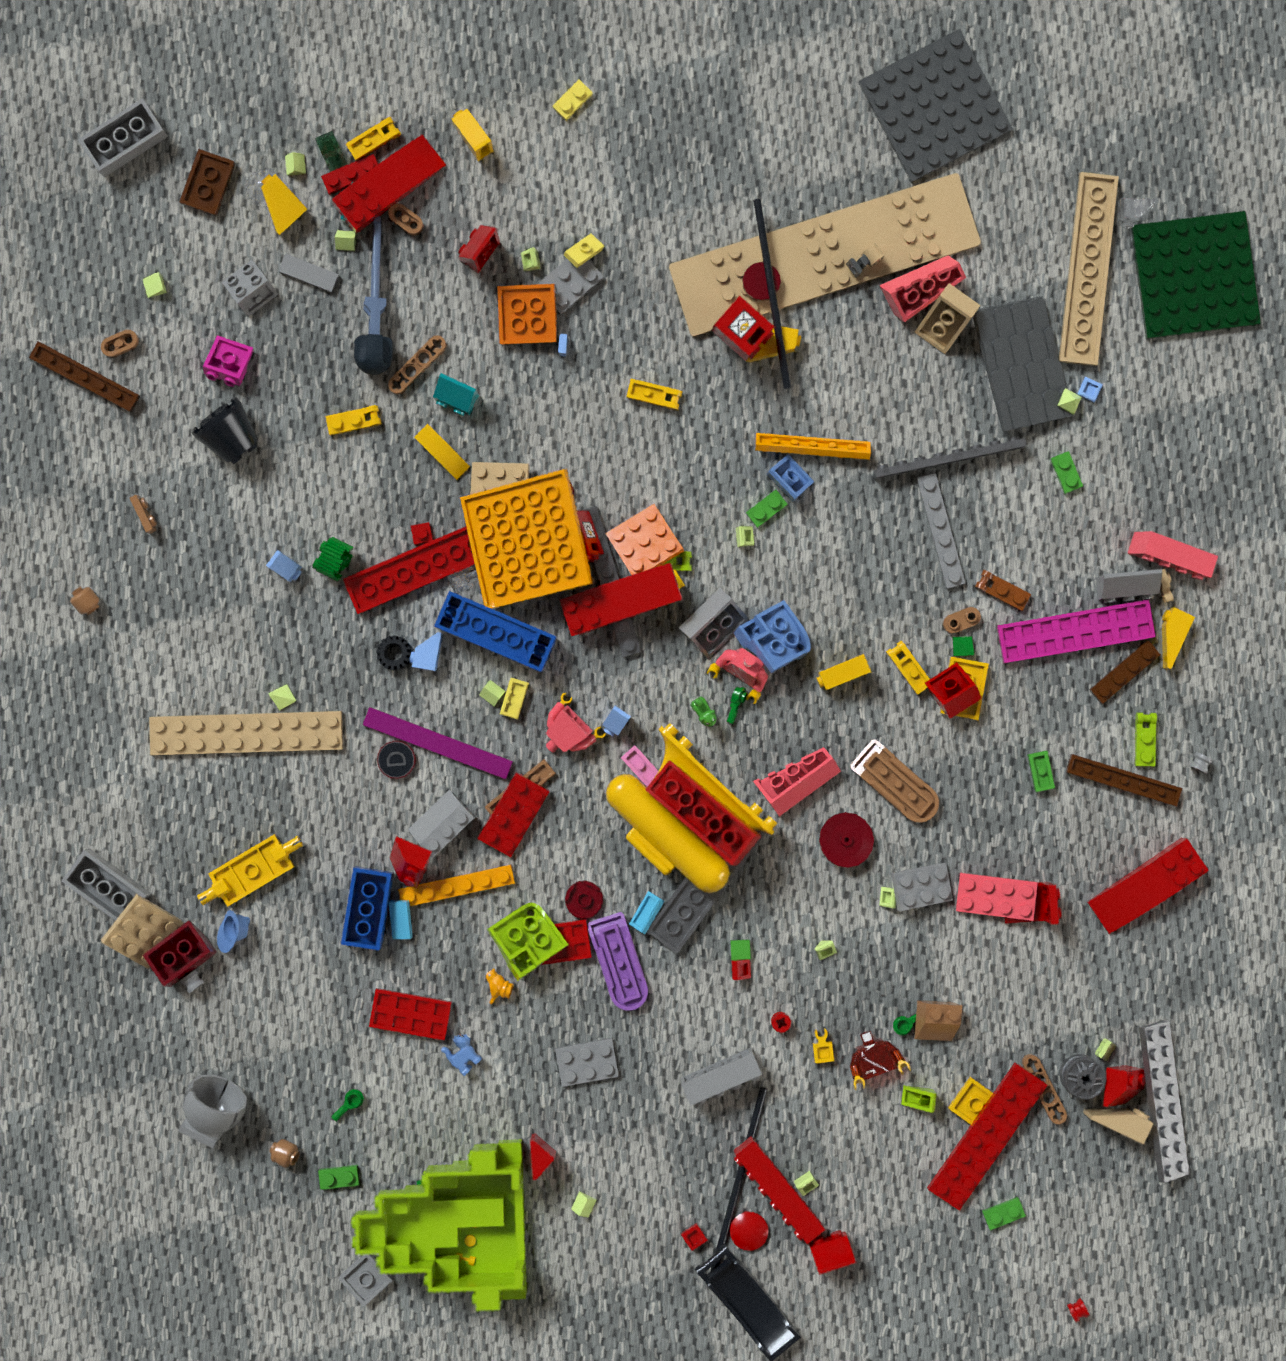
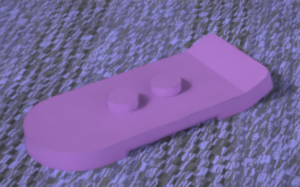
M619 912L589 922L587 925L612 1002L623 1010L639 1008L647 999L648 986L624 914Z

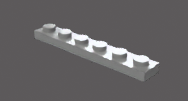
M936 473L918 477L916 480L946 589L966 584Z

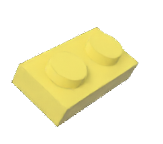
M578 80L552 107L567 121L593 95V92L581 80Z

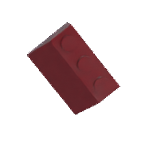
M189 920L143 954V957L163 987H172L215 955L217 951L209 939Z

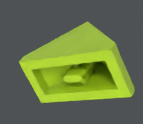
M903 1085L901 1105L934 1113L936 1092L933 1089Z

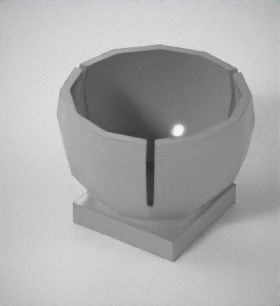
M199 1075L194 1078L186 1088L182 1106L186 1119L178 1131L214 1148L223 1133L235 1127L244 1116L247 1097L243 1090L230 1080L222 1098L219 1099L228 1080L227 1078L217 1075Z

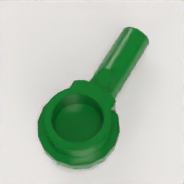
M736 687L732 694L731 710L727 718V722L734 724L739 705L746 701L748 693L745 687Z
M916 1014L909 1018L905 1016L897 1017L893 1022L895 1033L907 1035L911 1031L913 1024L916 1023Z
M358 1089L349 1090L345 1095L344 1104L331 1116L332 1119L337 1122L349 1109L360 1107L364 1102L363 1093Z

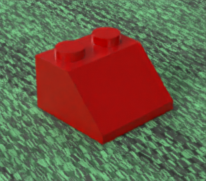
M957 662L925 682L937 704L949 719L982 699L976 684Z
M396 836L390 861L399 881L409 887L418 888L426 872L432 851Z
M1127 1065L1107 1067L1103 1106L1111 1107L1126 1104L1141 1092L1146 1084L1144 1069Z
M837 1230L832 1232L829 1237L823 1238V1236H819L809 1243L819 1275L856 1263L845 1231Z

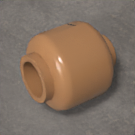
M80 586L71 593L73 597L70 603L80 614L86 613V615H89L99 607L100 599L90 587L82 589Z
M281 1139L277 1143L274 1142L269 1151L272 1162L284 1168L294 1166L300 1156L298 1146L285 1139Z

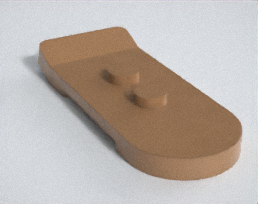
M871 740L851 763L850 767L857 775L909 820L926 822L937 813L939 799L936 792L877 740Z

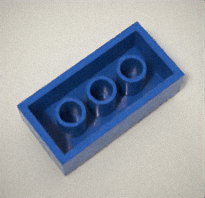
M359 866L353 867L341 945L380 950L382 948L394 872Z

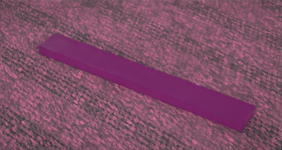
M369 707L363 722L364 726L507 779L513 761L371 707Z

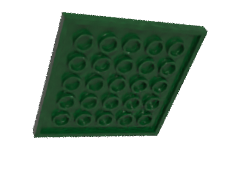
M1246 211L1131 226L1146 339L1261 324Z

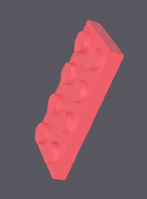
M960 872L956 911L1034 921L1038 882Z

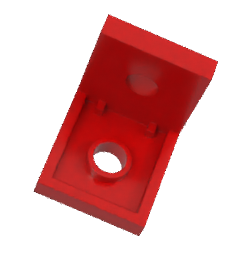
M1038 882L1034 921L1004 917V923L1045 921L1049 924H1059V919L1062 918L1061 908L1058 907L1057 901L1060 899L1059 888L1050 882Z

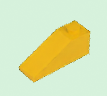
M1175 607L1166 610L1162 616L1164 621L1162 624L1163 668L1166 670L1172 668L1195 619L1194 616Z

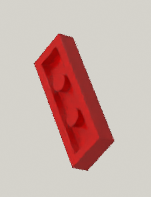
M371 154L324 174L321 178L328 194L331 195L350 186L352 182H355L378 165L374 154Z

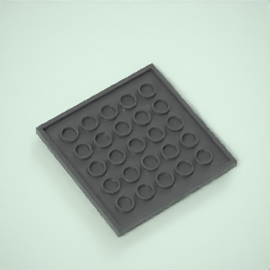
M960 29L858 82L911 183L1013 130Z

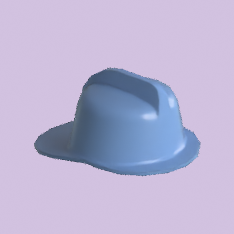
M232 910L226 913L217 934V945L221 952H230L237 941L246 938L250 923L249 917L235 914Z

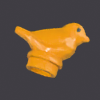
M494 968L486 973V980L489 983L492 996L489 1004H493L499 996L509 999L514 984L505 981L504 977L497 974Z

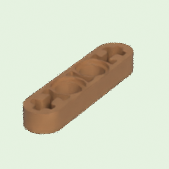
M436 335L430 338L389 380L388 387L392 393L402 394L445 351L446 342L443 337ZM434 341H442V347L440 349L438 347L433 350L435 355L432 356L426 348L429 347L431 350L434 347ZM426 353L429 355L427 363L419 361L421 354ZM408 367L416 369V374L413 377L406 376L405 371ZM402 374L404 378L408 380V382L405 383V381L403 380L400 384L401 389H393V382H400V380L402 379L400 375Z
M1033 1054L1024 1056L1022 1059L1023 1068L1035 1076H1044L1045 1082L1048 1084L1039 1099L1049 1119L1055 1124L1064 1123L1067 1119V1113L1039 1058ZM1028 1059L1036 1060L1034 1066L1036 1070L1041 1069V1071L1033 1073V1069L1027 1066L1029 1063ZM1048 1092L1054 1096L1053 1101L1050 1103H1046L1043 1099L1044 1095ZM1056 1105V1110L1062 1112L1060 1119L1053 1118L1055 1112L1052 1108L1048 1110V1107Z

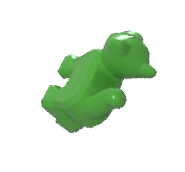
M700 696L691 702V708L697 713L699 721L703 725L712 727L716 724L717 716L715 710L710 709L705 698Z

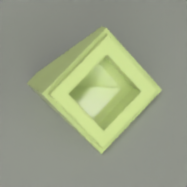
M287 684L268 693L279 710L296 702Z

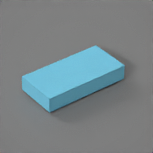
M648 891L629 925L646 934L662 907L664 900Z
M391 900L389 902L392 939H411L413 935L409 900Z

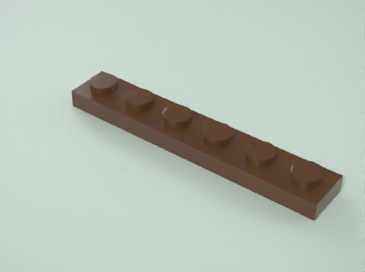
M37 341L29 356L30 359L131 413L140 398V395L39 341Z
M1074 754L1070 755L1065 771L1069 774L1173 806L1178 805L1182 792L1180 787Z

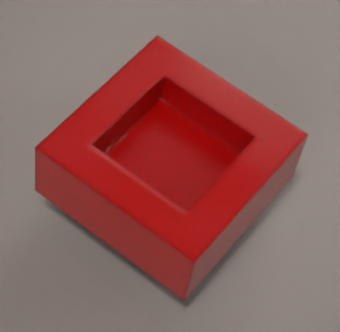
M429 522L411 526L414 545L428 543L433 540Z
M750 959L732 961V980L751 978Z
M695 1223L681 1233L691 1251L708 1241L698 1223Z

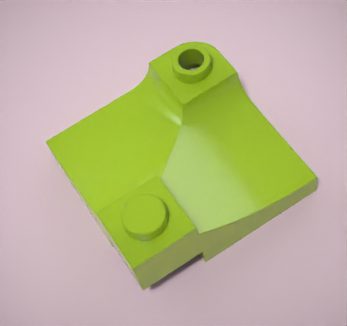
M526 903L487 929L502 953L507 967L517 981L568 946V943L546 912L535 903ZM532 911L534 915L528 916L527 912Z

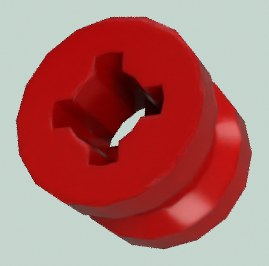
M776 1012L771 1018V1025L775 1031L783 1033L789 1030L791 1020L785 1012Z
M1081 1298L1077 1299L1074 1304H1067L1075 1323L1079 1322L1082 1317L1087 1318L1090 1316Z

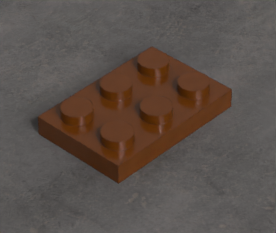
M198 149L179 203L217 217L236 164L235 161Z

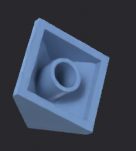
M789 454L767 473V476L792 502L814 483L810 476Z

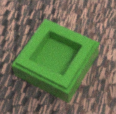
M750 939L730 940L731 960L751 959Z

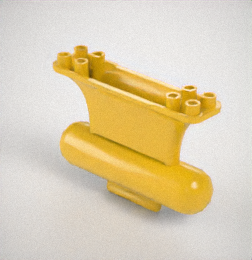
M671 723L665 728L661 726L658 729L665 743L664 759L658 773L671 760L754 830H760L769 835L775 833L772 829L777 823L770 816L763 821L759 817L763 809L755 802L749 808L704 768L688 751L693 744L684 736L679 741L674 738L679 731ZM622 774L612 779L606 790L607 802L633 827L627 833L626 839L663 875L670 874L676 867L693 885L705 893L717 892L725 886L730 874L729 866L715 850L645 790L647 787L638 778L631 774Z

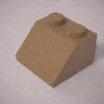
M917 1000L914 1039L952 1041L961 1025L962 1005L954 1002Z

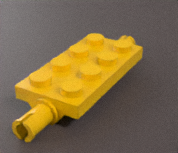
M276 834L211 871L208 875L212 880V887L197 895L199 900L206 896L205 899L200 901L201 904L204 906L211 900L221 897L228 907L294 868L295 866L289 858V854L303 847L302 842L294 845V843L300 841V838L295 836V838L282 844Z

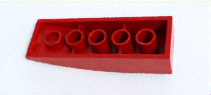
M422 134L332 199V204L355 234H358L371 224L375 218L388 211L392 205L405 198L444 168L446 164Z
M667 563L560 599V603L571 636H577L683 600L672 564Z
M671 760L664 765L645 789L733 866H737L761 837L758 832Z
M1181 837L1087 903L1108 934L1159 905L1209 870L1189 840Z

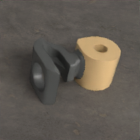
M876 244L867 248L861 254L862 257L857 261L851 258L846 263L855 278H858L865 266L869 265L872 267L884 257Z

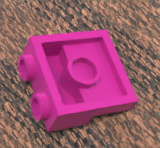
M217 335L204 362L203 372L209 380L216 381L220 379L227 386H240L247 372V365L254 349L253 347Z

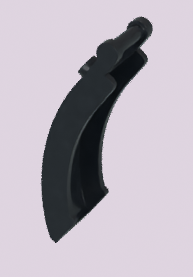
M723 1244L720 1250L705 1263L694 1268L709 1289L739 1321L769 1361H774L801 1338L782 1310L726 1244ZM724 1256L728 1257L716 1268H714L711 1272H709L708 1274L706 1273L707 1270H709Z

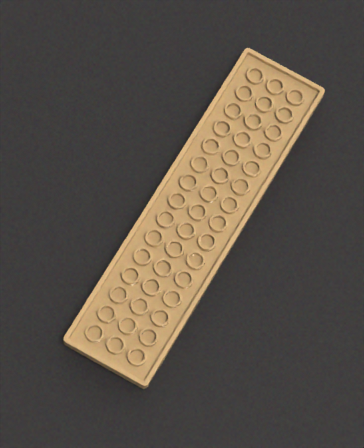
M957 173L766 233L771 265L777 269L781 279L779 290L776 293L779 310L932 262L945 256L954 255L978 247L981 243L960 176ZM759 236L669 265V271L689 333L692 337L712 332L713 325L739 295L761 315L771 313L769 300H753L743 289L742 280L747 268L754 263L763 262ZM876 244L884 257L872 267L869 265L865 266L858 278H855L846 263L851 258L857 261L862 257L861 254L867 248Z

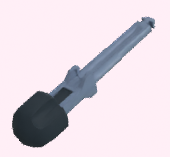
M380 216L373 221L371 297H365L363 302V310L369 316L368 334L360 335L354 340L355 363L361 371L369 375H378L385 372L390 367L393 358L392 340L389 337L380 335V315L385 311L386 298H379Z

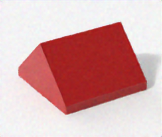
M534 1133L531 1135L530 1148L533 1180H537L555 1159L556 1150Z

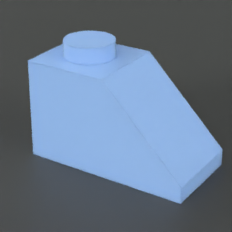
M278 550L266 565L289 582L292 580L296 581L302 573L300 571L302 566Z
M437 632L417 646L415 652H411L410 663H412V667L437 671L443 633Z
M614 706L602 724L605 727L603 731L612 737L614 734L619 735L631 716Z

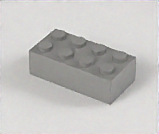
M142 98L79 138L78 141L98 172L103 177H106L166 139L168 135Z
M92 849L83 850L61 880L115 921L136 894L147 900L152 894Z
M750 1047L680 1079L690 1106L694 1104L699 1106L706 1102L705 1099L713 1097V1099L718 1098L724 1094L723 1091L731 1089V1091L736 1090L746 1081L749 1083L757 1081L762 1073Z

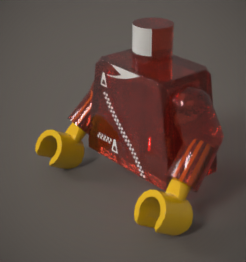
M871 1031L860 1034L863 1045L856 1047V1052L853 1053L850 1064L855 1090H857V1083H861L864 1089V1080L897 1068L902 1075H904L902 1068L905 1066L911 1071L908 1062L905 1061L899 1049L892 1043L883 1041L881 1038L874 1040Z

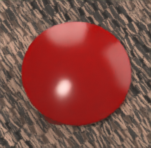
M744 1211L732 1221L730 1236L733 1243L740 1249L747 1251L756 1250L767 1240L768 1225L761 1215Z

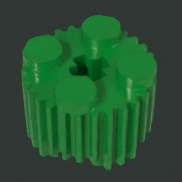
M330 537L327 542L323 541L320 545V556L315 559L312 568L335 581H339L342 577L340 575L341 571L345 567L348 568L353 558V555L350 554L353 546Z

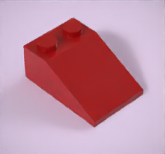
M480 225L478 229L475 228L469 236L470 241L467 245L463 244L458 252L460 254L458 256L460 261L477 273L481 271L500 244L497 229L491 226Z

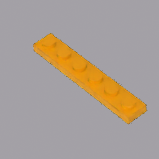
M756 433V451L856 458L860 460H870L871 444L867 441Z
M510 864L419 884L418 888L404 887L398 889L400 900H409V905L414 906L515 884Z

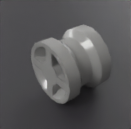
M1195 752V759L1190 763L1189 767L1207 774L1208 766L1214 760Z
M194 970L180 981L181 984L187 987L188 993H191L205 983L203 979L198 977L197 970Z

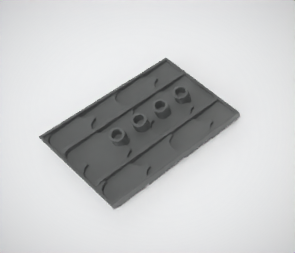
M1037 296L978 309L973 315V321L1001 429L1008 431L1074 416L1057 406L1064 389H1068L1065 384L1053 330L1050 326L1043 297Z

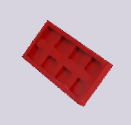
M516 772L477 837L478 840L512 857L550 791Z
M586 919L554 924L568 943V946L541 965L592 958Z
M376 988L369 1027L445 1041L452 1001Z

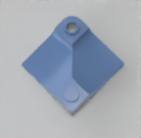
M785 600L757 614L752 620L740 625L733 633L742 647L753 652L771 673L794 660L805 657L811 648L807 632Z

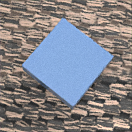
M567 334L559 335V356L566 357Z
M1085 377L1077 395L1094 403L1103 384Z

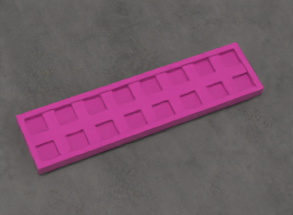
M1149 599L997 625L1003 663L1156 637Z

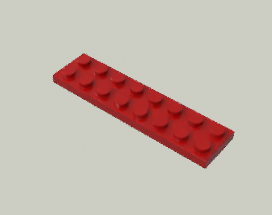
M467 527L460 528L344 578V584L357 614L359 615L475 565Z
M1015 1062L930 1182L927 1189L960 1211L1048 1084Z

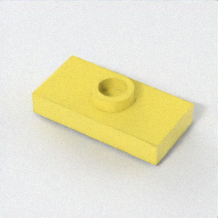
M589 234L566 250L564 256L578 268L601 252L604 245L595 236Z
M510 678L500 711L501 715L519 719L529 686L528 682Z

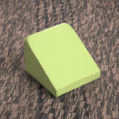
M159 272L143 279L148 298L167 293L162 275Z
M1106 1038L1103 1039L1095 1055L1107 1061L1116 1048V1044Z

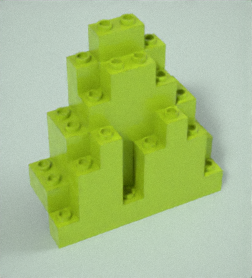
M522 1139L499 1140L498 1143L474 1144L473 1149L468 1154V1160L453 1161L452 1164L428 1165L426 1171L421 1176V1185H406L404 1189L380 1190L378 1196H375V1208H378V1210H360L355 1213V1217H352V1229H355V1236L352 1237V1248L356 1249V1255L379 1254L376 1257V1267L380 1268V1274L426 1272L424 1274V1286H428V1292L474 1291L472 1292V1304H476V1311L500 1310L502 1300L526 1299ZM467 1235L475 1236L476 1243L474 1246L468 1247L465 1245L464 1239ZM457 1253L463 1254L462 1257L470 1258V1256L476 1257L474 1266L468 1265V1262L461 1260L460 1263V1255H457Z

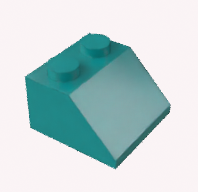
M440 373L433 398L436 400L437 405L443 408L447 406L454 408V413L464 416V414L470 415L479 394L475 388Z

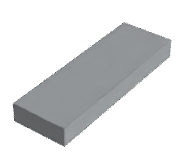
M286 253L279 268V272L330 293H333L339 278L337 273Z

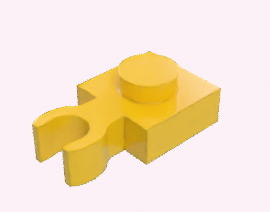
M824 1028V1035L818 1036L817 1029H815L814 1034L818 1039V1043H812L815 1064L833 1062L832 1041L826 1042L827 1030Z

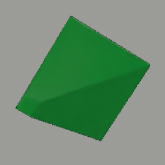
M972 636L952 637L953 656L974 655Z

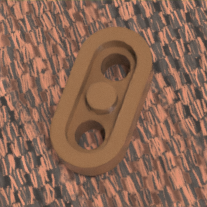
M396 203L389 208L388 215L390 220L410 235H418L422 232L423 222L421 218L407 207ZM401 212L402 216L397 218L395 214ZM412 223L417 224L415 229H412L410 226Z
M123 330L104 339L101 343V351L107 357H117L136 348L139 343V337L132 330ZM132 337V342L128 344L126 342L127 338ZM111 345L115 346L113 351H109Z
M974 607L965 608L946 616L943 621V627L948 633H957L978 624L981 614ZM969 613L974 614L973 620L968 618ZM951 620L956 621V627L950 625Z

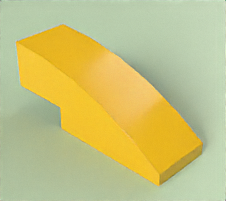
M427 424L414 437L456 480L470 468L430 425Z

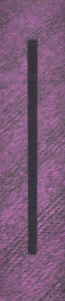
M755 199L753 202L773 326H775L774 332L783 388L790 389L791 383L761 199Z
M760 1087L746 1140L750 1136L755 1137L767 1088ZM744 1165L742 1167L739 1166L715 1254L723 1244H726L746 1170ZM721 1260L711 1267L710 1272L720 1264Z

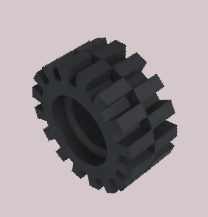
M388 636L378 644V650H376L377 659L384 668L399 670L405 668L410 663L412 649L404 638ZM391 646H398L401 649L402 655L398 660L393 661L388 658L387 651Z

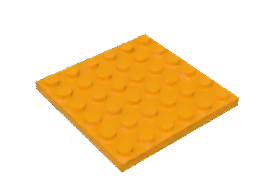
M567 469L460 497L484 606L494 609L593 584Z

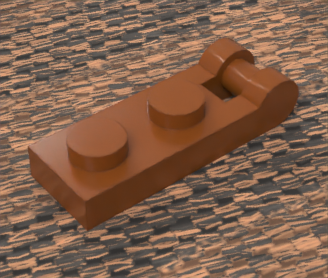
M983 570L981 573L982 577L976 583L975 588L1019 611H1023L1031 594L995 576L991 572ZM989 580L993 582L991 588L986 586Z

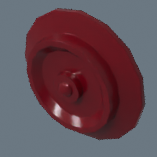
M844 812L835 814L826 820L820 830L819 843L821 851L828 861L836 866L850 868L858 866L868 859L873 850L874 837L872 829L865 819L857 814Z

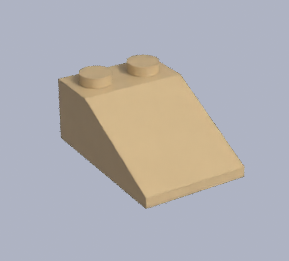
M949 283L914 333L946 354L980 305Z
M1128 1108L1083 1110V1113L1091 1120L1142 1144L1145 1143L1154 1124L1149 1120L1150 1116L1137 1108H1134L1133 1111Z

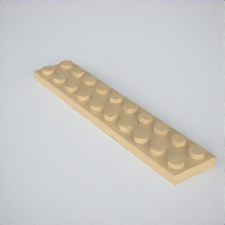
M1080 172L1059 351V361L1063 363L1089 366L1098 365L1119 176Z
M342 711L149 717L150 755L343 749Z

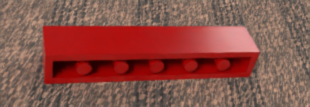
M752 1136L734 1149V1160L740 1167L744 1165L748 1170L746 1174L752 1182L756 1180L760 1185L758 1187L759 1191L764 1197L769 1196L772 1200L770 1202L771 1206L776 1212L778 1210L784 1215L782 1219L788 1226L792 1225L794 1227V1234L800 1241L804 1240L809 1244L825 1231L822 1222Z

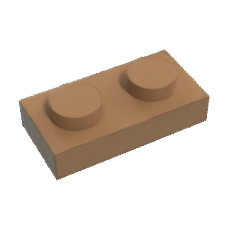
M138 495L130 497L129 499L145 532L151 534L157 531L155 528L157 522L152 514L149 515L147 511L149 506L145 498H141Z

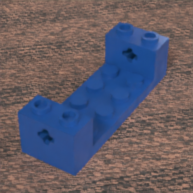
M451 591L448 592L434 625L438 629L542 673L557 640V637Z

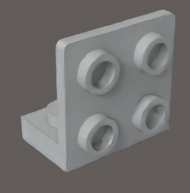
M253 260L244 264L222 282L248 317L278 295L277 291Z

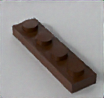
M1146 640L1089 689L1090 692L1101 704L1105 703L1161 654L1149 640Z

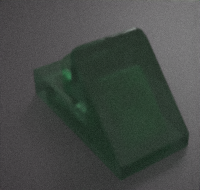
M333 131L315 138L330 172L348 165Z

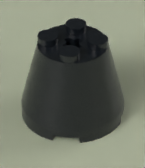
M237 397L231 399L230 405L224 403L203 419L199 429L194 427L190 431L198 441L227 463H237L242 458L241 454L246 450L249 453L257 447L256 442L258 438L242 403Z

